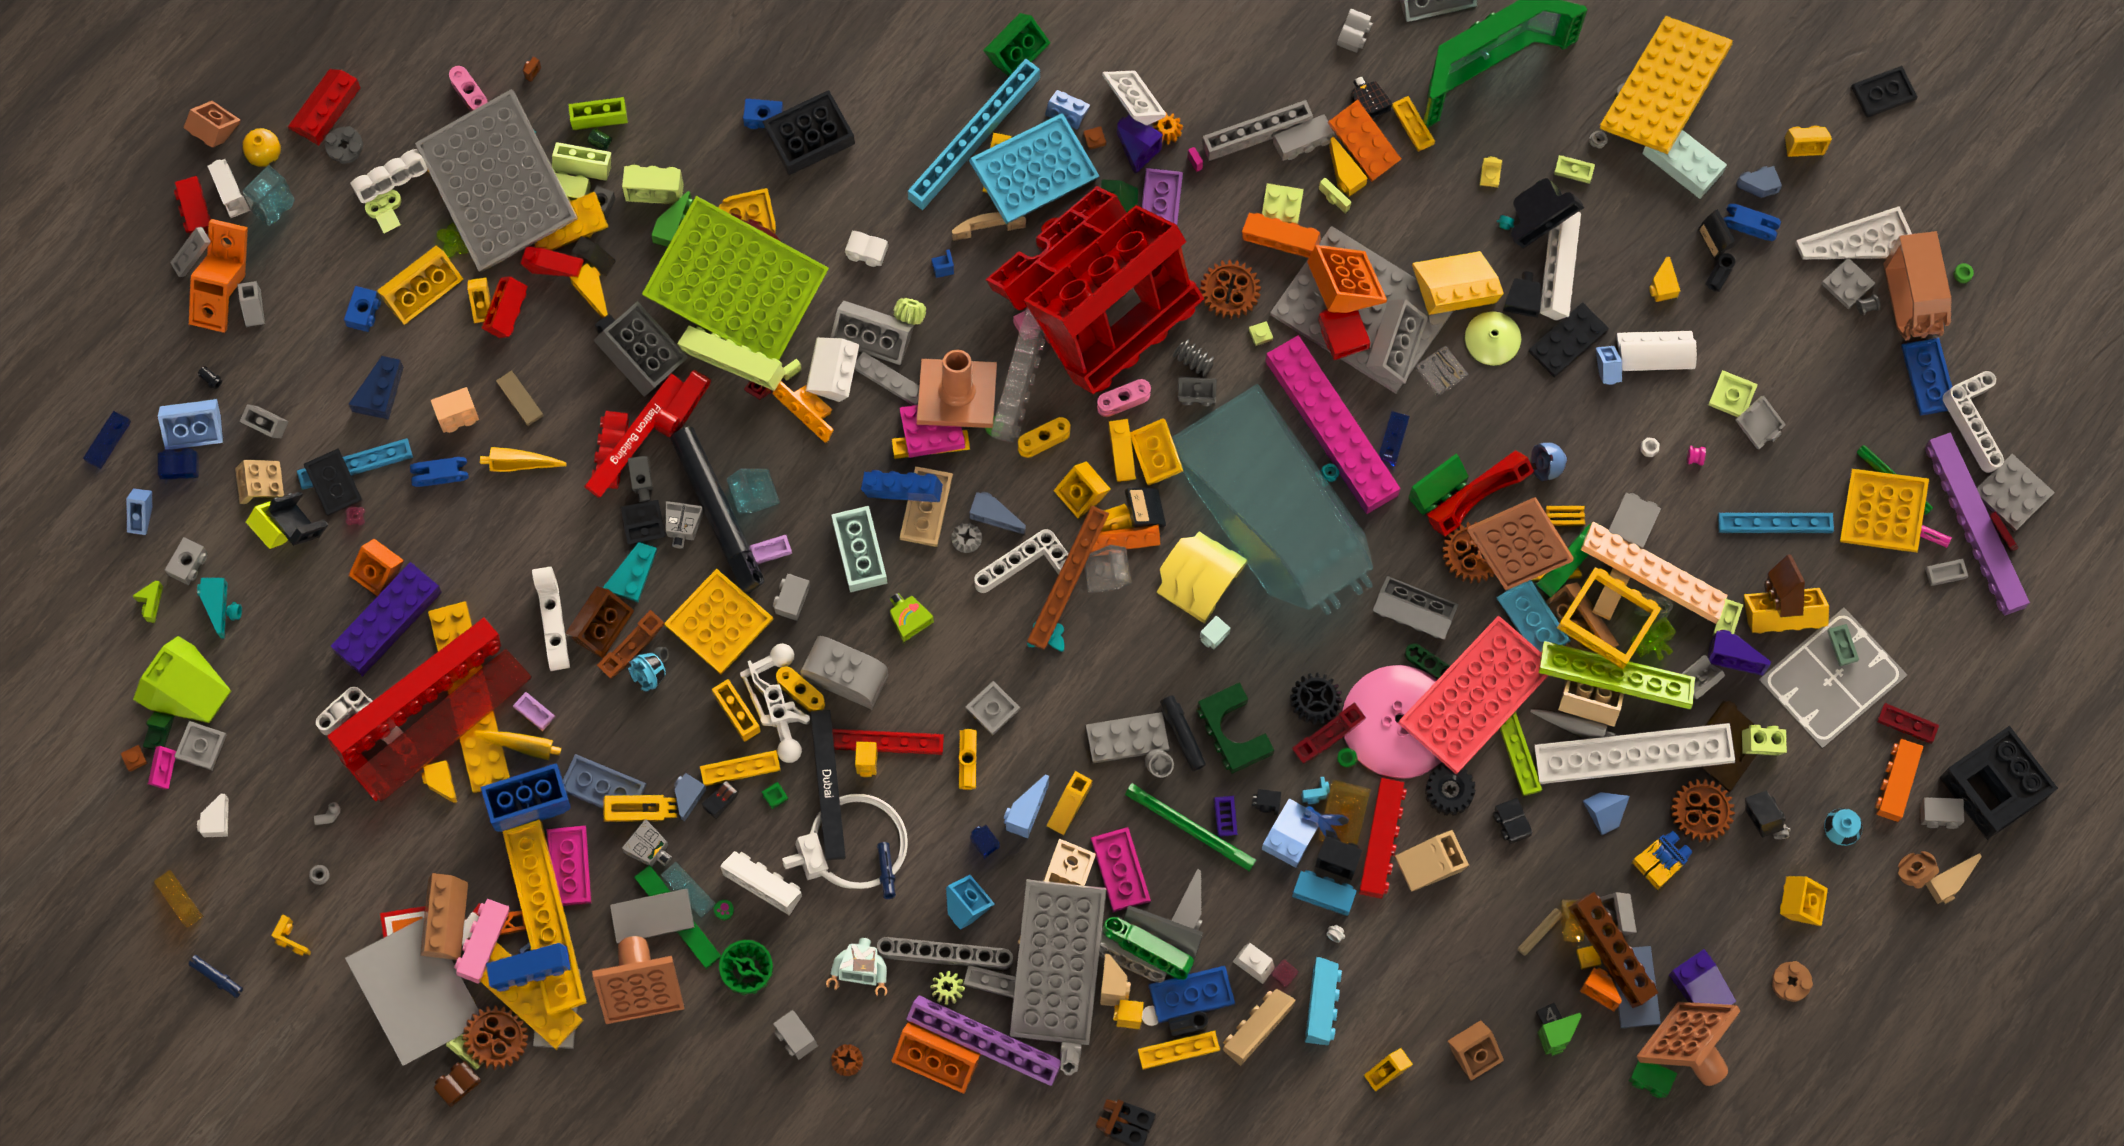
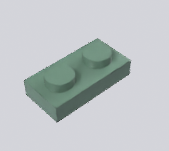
M1847 624L1828 629L1827 632L1839 666L1858 662L1859 657Z

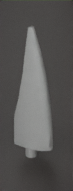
M1531 709L1530 711L1542 719L1584 739L1611 737L1616 734L1607 731V724L1583 717L1548 710Z

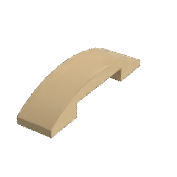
M999 212L982 214L970 218L952 230V239L956 241L971 238L972 230L1004 225L1006 223ZM1022 216L1006 224L1007 230L1026 228V218Z

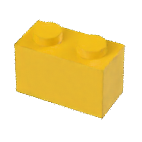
M857 742L855 766L857 774H860L861 777L876 775L878 754L876 742Z
M1120 1000L1119 1005H1115L1113 1018L1114 1021H1117V1027L1140 1029L1144 1002Z

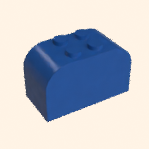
M557 763L481 787L491 824L495 831L498 832L539 819L541 821L563 814L571 808Z

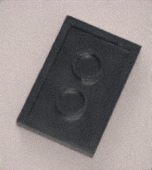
M1902 66L1856 82L1851 86L1866 118L1914 101L1918 97Z
M339 448L303 464L327 516L363 501Z

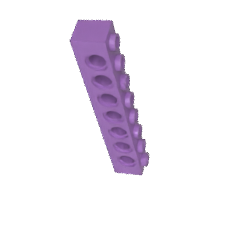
M920 995L913 1002L906 1019L1052 1086L1060 1071V1059Z

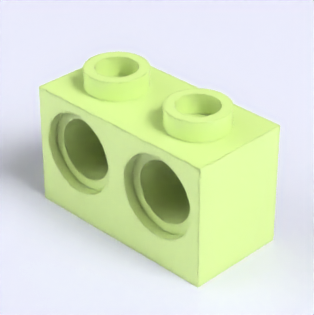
M1749 725L1748 729L1742 730L1743 754L1778 756L1787 753L1786 730L1778 729V726L1761 728V725Z

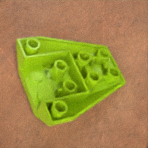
M177 636L161 648L141 676L133 700L152 711L210 723L232 691L197 648Z

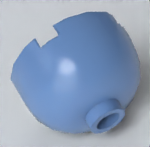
M1540 443L1533 447L1531 462L1535 463L1537 470H1534L1535 475L1539 480L1545 481L1555 479L1563 473L1567 457L1558 445L1554 443Z

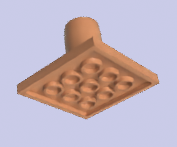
M962 350L948 352L943 360L922 359L917 424L993 428L997 362L971 361L969 354Z
M1536 497L1473 524L1467 530L1505 590H1509L1573 562L1572 554Z
M632 936L620 941L618 944L619 966L592 971L606 1024L684 1009V1002L672 956L651 960L648 943L642 937Z
M1677 1002L1637 1055V1059L1640 1063L1690 1066L1703 1085H1715L1728 1074V1067L1715 1045L1740 1013L1737 1005Z

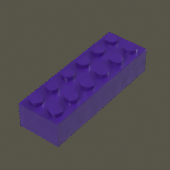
M410 562L331 645L332 650L363 677L442 593L440 587Z

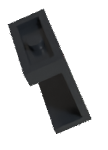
M302 492L289 493L284 497L274 498L271 500L270 506L266 511L293 546L320 538L328 526L325 520L311 523L297 506L298 501L303 495Z

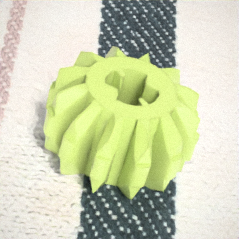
M901 298L894 307L893 315L897 320L907 324H921L926 315V307L923 303H919V301Z
M947 971V976L944 977L943 973L940 972V979L933 978L936 984L931 985V989L936 991L932 993V996H939L937 999L938 1003L945 999V1005H948V1000L951 999L952 1003L955 1004V997L962 998L959 992L964 991V987L959 985L963 983V980H956L958 977L957 973L950 977V971ZM944 985L952 986L951 991L943 990Z

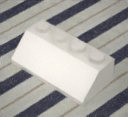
M734 851L722 863L720 867L725 877L789 916L802 897L799 886L792 882L790 884L784 882V878L776 872L771 874L766 871V866L759 862L753 863L750 861L751 858L743 852L738 854Z

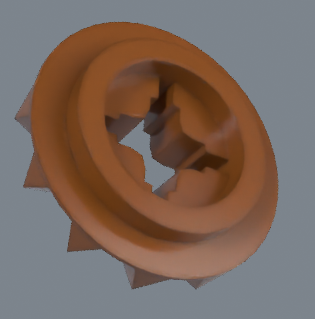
M842 1044L835 1049L831 1057L833 1069L842 1076L856 1074L863 1065L861 1051L851 1044ZM848 1052H850V1059L853 1061L849 1062L845 1068L844 1061L839 1058H845Z

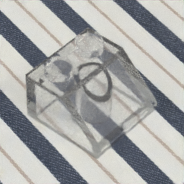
M1108 545L1090 553L1085 564L1088 593L1117 590L1132 584L1126 547Z

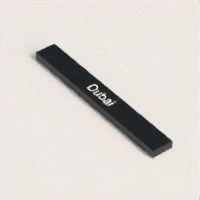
M830 710L811 711L825 861L845 859L846 856Z

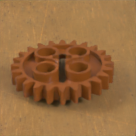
M1229 259L1228 264L1225 265L1222 260L1221 266L1215 263L1214 270L1208 268L1209 274L1204 273L1203 278L1205 280H1201L1203 287H1200V292L1203 293L1202 296L1206 299L1204 306L1210 305V312L1215 309V316L1222 313V318L1224 319L1226 314H1228L1230 319H1232L1233 314H1236L1237 318H1240L1241 312L1246 316L1247 309L1253 311V305H1257L1258 301L1256 299H1260V293L1258 292L1261 291V287L1257 286L1260 284V279H1255L1257 273L1251 274V267L1245 269L1246 263L1239 266L1238 260L1235 264H1232L1231 259ZM1232 275H1235L1236 277L1234 280L1233 289L1231 291L1229 303L1226 304L1225 301L1230 287ZM1225 276L1228 280L1221 281L1219 278ZM1244 281L1246 285L1242 286L1239 285L1237 282ZM1221 293L1224 297L1217 298L1215 294ZM1240 298L1242 301L1238 303L1234 302L1233 299Z
M1467 522L1466 528L1461 524L1459 531L1455 529L1452 531L1453 535H1447L1448 540L1444 541V545L1447 547L1442 549V552L1447 554L1443 555L1442 559L1448 560L1445 563V567L1451 566L1449 573L1457 572L1455 578L1461 575L1463 582L1466 578H1469L1470 583L1473 582V579L1480 583L1481 577L1487 581L1488 575L1494 577L1495 573L1488 562L1482 558L1481 555L1483 554L1467 531L1468 527L1471 526ZM1462 545L1465 547V550L1459 551L1456 546ZM1471 550H1472L1473 552H1476V551H1477V554H1476V555H1475L1474 553H1471V554H1469V553H1470ZM1469 561L1474 567L1468 568L1464 563Z
M1696 779L1695 785L1689 781L1687 784L1688 788L1683 785L1681 791L1676 792L1678 798L1672 799V802L1676 805H1672L1670 809L1676 812L1672 813L1671 817L1677 818L1673 824H1680L1678 831L1684 829V837L1691 834L1692 841L1695 837H1698L1699 842H1701L1705 837L1706 841L1709 842L1711 836L1714 840H1717L1718 834L1723 836L1725 834L1724 830L1728 831L1730 829L1728 824H1732L1734 821L1730 817L1734 816L1735 812L1730 811V809L1735 805L1728 803L1732 797H1725L1727 790L1721 792L1722 785L1716 788L1714 787V781L1710 785L1707 784L1706 779H1704L1702 784ZM1689 797H1696L1698 803H1691ZM1709 799H1715L1718 805L1712 806L1709 803ZM1701 807L1706 811L1705 814H1702V810H1699ZM1689 815L1695 816L1696 819H1697V822H1696V823L1690 822L1689 819H1688V816H1689ZM1707 818H1714L1716 825L1709 824Z
M495 1005L494 1010L491 1011L487 1006L485 1013L479 1009L478 1016L472 1014V1020H467L466 1024L469 1027H464L463 1030L466 1033L462 1037V1040L466 1041L463 1047L469 1048L466 1052L467 1055L473 1054L472 1061L479 1060L478 1066L484 1062L486 1063V1069H488L489 1065H493L494 1070H496L497 1065L504 1069L505 1063L512 1066V1059L518 1062V1055L523 1056V1049L527 1047V1043L524 1041L528 1040V1036L523 1034L527 1032V1028H521L524 1021L518 1022V1015L511 1016L513 1010L506 1013L503 1006L501 1011H498L497 1005ZM494 1022L496 1027L491 1028L487 1023ZM504 1032H512L514 1036L507 1037ZM484 1038L486 1043L480 1044L477 1042V1039ZM501 1048L504 1053L498 1054L494 1049Z

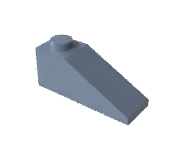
M976 492L970 510V519L1025 535L1026 525L1003 504L987 492Z

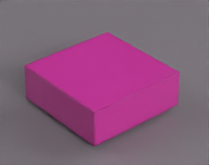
M1193 147L1188 150L1187 157L1195 171L1198 172L1202 170L1203 160L1196 148Z

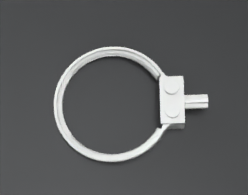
M850 794L839 797L840 805L849 802H865L879 807L892 818L900 836L899 855L892 867V872L895 875L903 864L908 847L907 832L898 813L889 804L874 796ZM821 812L815 818L810 834L797 838L795 845L798 854L782 858L785 869L802 865L807 880L823 876L835 885L850 889H864L881 884L880 878L858 883L841 879L832 872L828 873V866L817 836L822 823Z

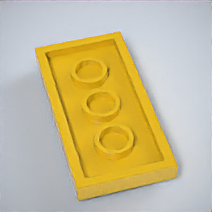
M592 192L570 201L578 219L534 243L536 248L553 251L608 228L596 193Z

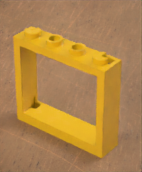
M1595 567L1557 629L1621 669H1624L1662 608L1655 601L1644 598L1639 591L1631 590L1625 586L1623 581L1614 579L1605 570ZM1594 579L1651 614L1626 655L1569 620Z

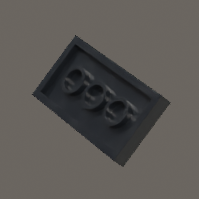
M1582 302L1569 314V317L1559 322L1536 342L1528 352L1555 378L1602 337L1609 328Z

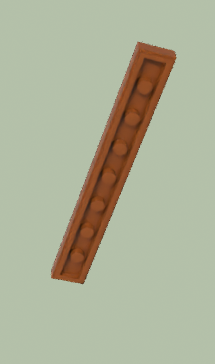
M1093 505L1091 506L1027 643L1045 650L1109 516L1108 512Z

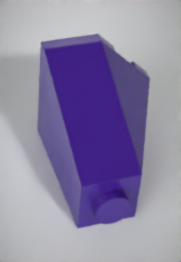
M1130 114L1118 121L1117 135L1131 168L1136 174L1161 151L1163 134L1151 126L1133 119Z

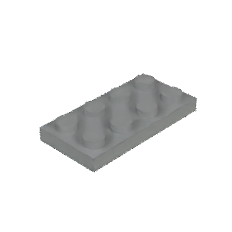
M1162 712L1086 725L1093 764L1147 755L1151 750L1161 749L1165 752L1169 751Z

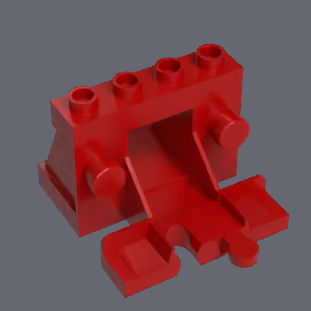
M1098 186L1062 216L1052 218L1043 224L1042 232L1036 237V245L1042 252L1041 254L1030 257L1019 251L986 279L992 291L1009 299L1015 309L1023 310L1028 307L1044 333L1045 340L1052 346L1073 383L1092 394L1107 389L1116 374L1123 368L1135 365L1144 350L1150 345L1162 342L1167 337V331L1178 321L1190 318L1195 312V307L1204 300L1196 283L1189 280L1181 248L1186 243V240L1178 226L1137 205L1126 213L1115 194ZM1134 288L1141 302L1110 327L1106 310L1129 290Z

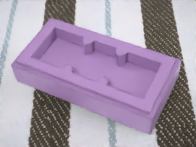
M786 535L750 545L757 564L792 554Z
M527 692L513 705L514 709L542 732L555 718L554 714Z

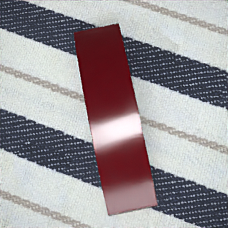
M1355 702L1317 732L1292 747L1303 764L1331 747L1366 719Z

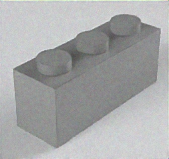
M1325 114L1274 135L1273 143L1282 161L1286 159L1292 160L1298 154L1303 152L1309 153L1317 146H1326L1330 143L1334 132L1327 123L1328 120Z

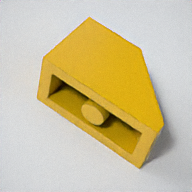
M1666 257L1655 275L1651 286H1649L1650 294L1652 297L1654 296L1656 302L1677 298L1680 293L1670 257Z
M487 277L468 280V294L474 323L484 322L491 304Z
M447 761L423 766L424 772L421 773L423 783L427 784L432 791L451 802H457Z
M1399 1049L1385 1057L1364 1076L1376 1092L1401 1075L1413 1064L1404 1051Z

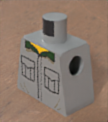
M646 819L622 847L626 855L651 867L656 861L666 866L672 859V856L665 852L668 847L667 841Z

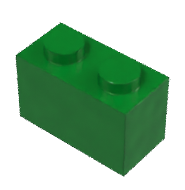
M1637 1060L1628 1081L1632 1082V1086L1640 1090L1645 1088L1651 1091L1650 1094L1654 1097L1665 1098L1670 1092L1677 1073L1659 1064L1640 1063Z

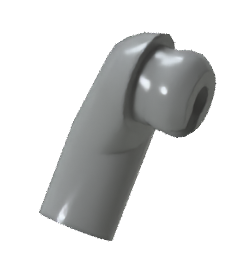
M332 802L328 805L329 808L325 814L315 815V825L333 823L340 814L341 809L339 805Z

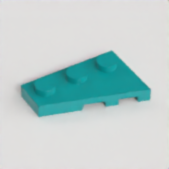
M638 542L603 588L609 589L616 596L639 602L657 553V548Z

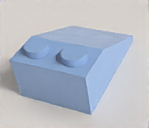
M1045 774L1013 803L1011 809L1007 808L1004 815L1006 831L1025 838L1029 837L1049 786L1048 775Z
M1289 799L1265 839L1262 850L1296 868L1319 826L1317 823L1303 818V813H1306L1308 816L1312 815L1310 811L1306 810V807Z

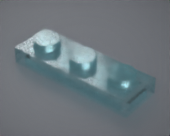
M677 862L673 863L661 874L675 891L688 889L691 908L701 918L715 906L716 903Z

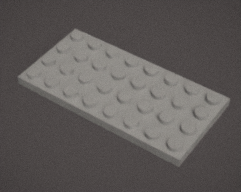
M1027 879L1011 1020V1037L1089 1045L1106 888Z

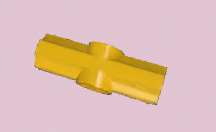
M960 730L959 789H976V730ZM965 756H971L973 761L965 763L962 759Z

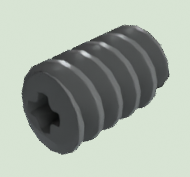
M1190 339L1182 342L1173 353V357L1178 355L1177 360L1179 362L1184 360L1183 364L1185 366L1190 364V370L1196 368V374L1202 373V378H1205L1213 367L1214 356L1207 359L1208 352L1201 355L1202 348L1195 350V343L1189 346Z

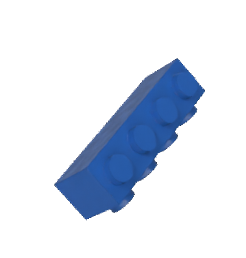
M872 470L871 472H864L861 490L868 498L940 502L943 484L934 474L922 476L912 472L900 474L895 471L882 473L878 470Z
M561 943L486 963L489 986L497 991L509 990V987L515 985L524 986L532 980L542 981L547 976L563 975L564 971L571 970L568 949Z

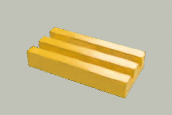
M1546 506V514L1549 519L1580 518V520H1550L1553 526H1585L1584 506ZM1550 512H1580V513H1550Z

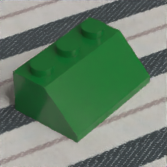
M1019 13L983 51L997 68L1010 77L1025 59L1032 62L1051 42L1031 15Z
M1457 453L1412 486L1408 499L1422 515L1431 512L1438 507L1437 505L1440 502H1445L1452 497V493L1456 490L1460 491L1467 486L1469 476Z

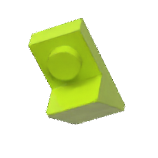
M160 581L152 582L133 595L137 602L146 603L142 607V615L147 622L155 623L163 590Z

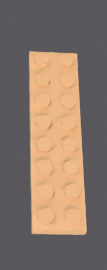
M1592 522L1583 542L1582 551L1715 624L1718 622L1725 604L1724 599L1727 598L1726 594L1654 554L1639 548L1636 544L1623 540L1621 536L1610 533L1603 526Z

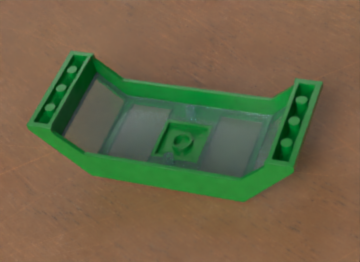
M1518 0L1497 13L1489 14L1485 20L1473 23L1468 30L1441 44L1437 51L1423 119L1426 127L1428 128L1440 121L1447 92L1528 45L1538 42L1559 46L1563 50L1576 43L1588 9L1583 5L1563 0Z

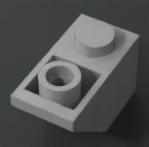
M257 281L238 284L239 300L246 327L265 324L261 289Z

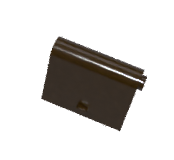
M1722 701L1705 726L1730 723L1735 763L1701 766V768L1730 792L1757 756V754H1743L1742 730L1748 729L1749 725L1755 724L1737 709L1736 704L1731 701Z

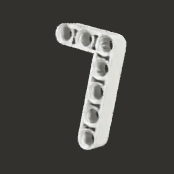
M1990 371L1980 373L1953 386L1943 395L1945 406L1979 466L1986 473H1992L2003 465L2004 458L1971 399L1985 393L1995 385L1996 377Z
M1044 529L979 571L975 575V588L980 593H986L1043 555H1045L1059 575L1068 557V552L1051 530ZM1044 537H1048L1051 539V541L1049 543H1043L1041 539ZM1027 548H1034L1035 552L1029 554L1025 550ZM1055 552H1059L1062 554V556L1060 558H1054L1052 554ZM1012 558H1017L1020 562L1018 564H1012L1010 560ZM1000 568L1004 572L997 575L994 573V570ZM980 579H986L988 583L986 585H980L978 581Z

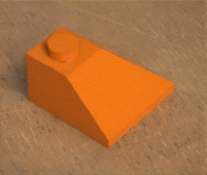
M1593 968L1580 992L1610 1010L1615 1011L1622 1000L1612 978L1608 976L1605 970Z

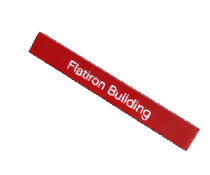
M672 373L667 377L584 487L597 498L603 495L626 465L628 458L632 457L654 428V421L658 413L662 409L667 410L684 384Z

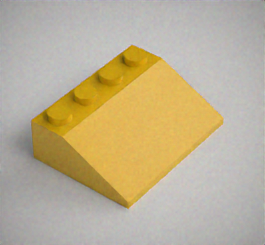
M1480 251L1412 264L1428 315L1494 304L1504 294L1498 276Z

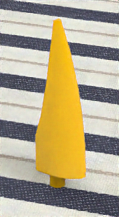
M491 447L489 457L480 456V464H489L490 471L499 472L563 467L567 465L566 462L552 457L509 448Z
M477 730L474 732L475 735L533 757L549 760L550 754L560 756L561 748L552 746L553 740L509 732Z

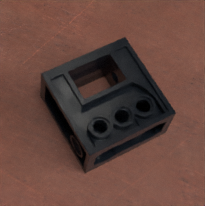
M2010 725L1950 766L1939 777L1955 799H1963L1964 811L1987 840L2049 798L2058 789ZM1978 774L2001 803L1992 811H1990L1968 782Z

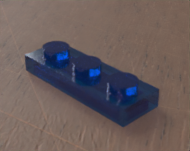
M113 411L83 459L101 469L131 423V420Z

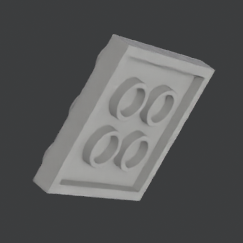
M2013 454L1977 487L1983 503L1993 513L1996 511L2000 519L2014 532L2055 493Z

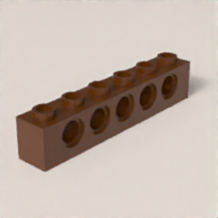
M1595 892L1583 896L1568 907L1632 1008L1643 1005L1659 993L1655 983L1646 974L1644 966L1634 955V950L1627 944L1623 938V933L1616 927L1611 914L1606 911L1600 897ZM1602 928L1605 930L1606 936L1603 934Z

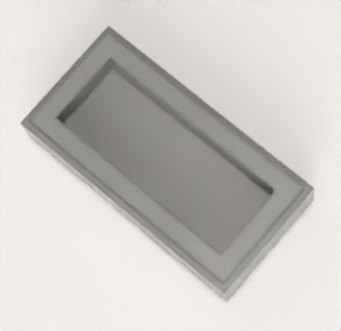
M1963 559L1925 568L1930 586L1969 577Z

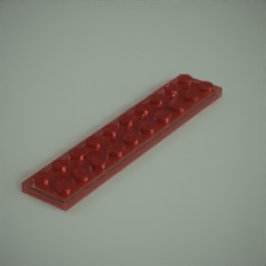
M507 649L503 650L358 769L355 774L377 799L383 802L532 679L531 675Z

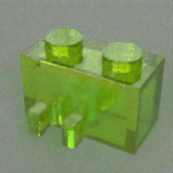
M1666 617L1652 624L1638 645L1636 652L1641 658L1655 650L1657 658L1661 661L1664 658L1661 648L1668 655L1673 653V650L1665 643L1674 637L1676 631ZM1639 633L1633 636L1631 644H1633Z

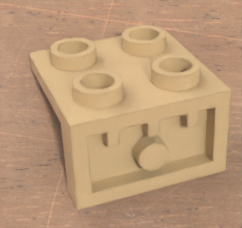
M243 460L235 468L240 504H247L254 497L281 498L284 496L279 461Z

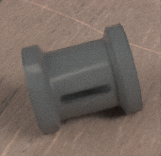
M1875 294L1871 295L1870 298L1858 299L1856 301L1858 312L1862 316L1866 315L1867 312L1879 311L1881 309L1879 298Z

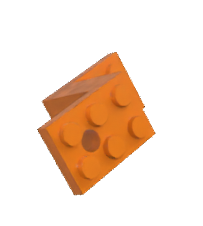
M214 219L209 221L208 238L211 243L208 245L207 256L191 275L189 325L223 333L227 331L229 296L245 277L248 227ZM223 238H228L231 241V245L226 244ZM205 307L210 308L213 314L207 313Z

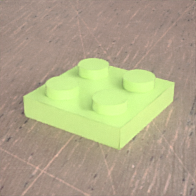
M1267 184L1262 215L1268 218H1278L1286 223L1298 224L1304 189Z
M1722 370L1708 406L1739 417L1749 408L1758 384Z

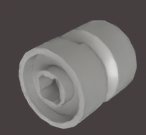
M1161 749L1151 750L1145 757V766L1154 776L1163 778L1171 774L1174 762L1165 751Z

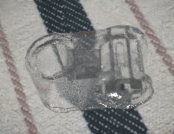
M1640 592L1644 598L1655 601L1660 608H1662L1661 605L1665 606V610H1660L1656 618L1665 619L1670 615L1673 603L1669 598ZM1635 604V614L1640 616L1651 615Z

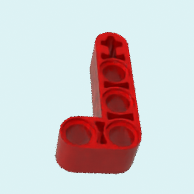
M693 370L667 410L662 409L656 416L654 421L656 431L670 438L673 433L680 430L708 389L711 379Z

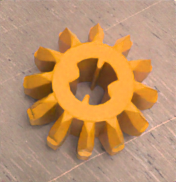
M1166 113L1165 118L1152 123V128L1163 134L1162 143L1166 141L1169 145L1170 140L1176 142L1177 137H1181L1183 125L1179 124V118L1174 119V114H1171L1169 117Z

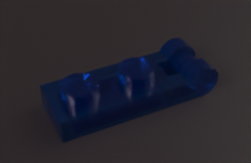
M1391 411L1379 453L1382 461L1396 466L1410 416ZM1386 449L1394 451L1393 456L1385 454Z

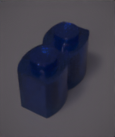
M189 448L183 449L180 452L166 449L158 453L159 478L165 480L198 478V453Z

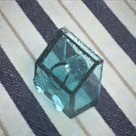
M739 469L727 478L738 513H754L780 503L768 469Z

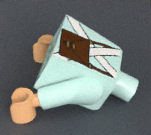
M859 939L858 945L850 944L847 950H843L835 957L830 973L832 977L826 981L828 988L830 982L834 980L836 982L834 989H838L839 981L837 977L839 976V980L875 986L877 982L878 987L875 990V994L878 996L877 990L879 988L885 990L884 996L887 994V988L884 986V983H886L887 967L882 957L877 955V948L870 947L871 941L869 939Z

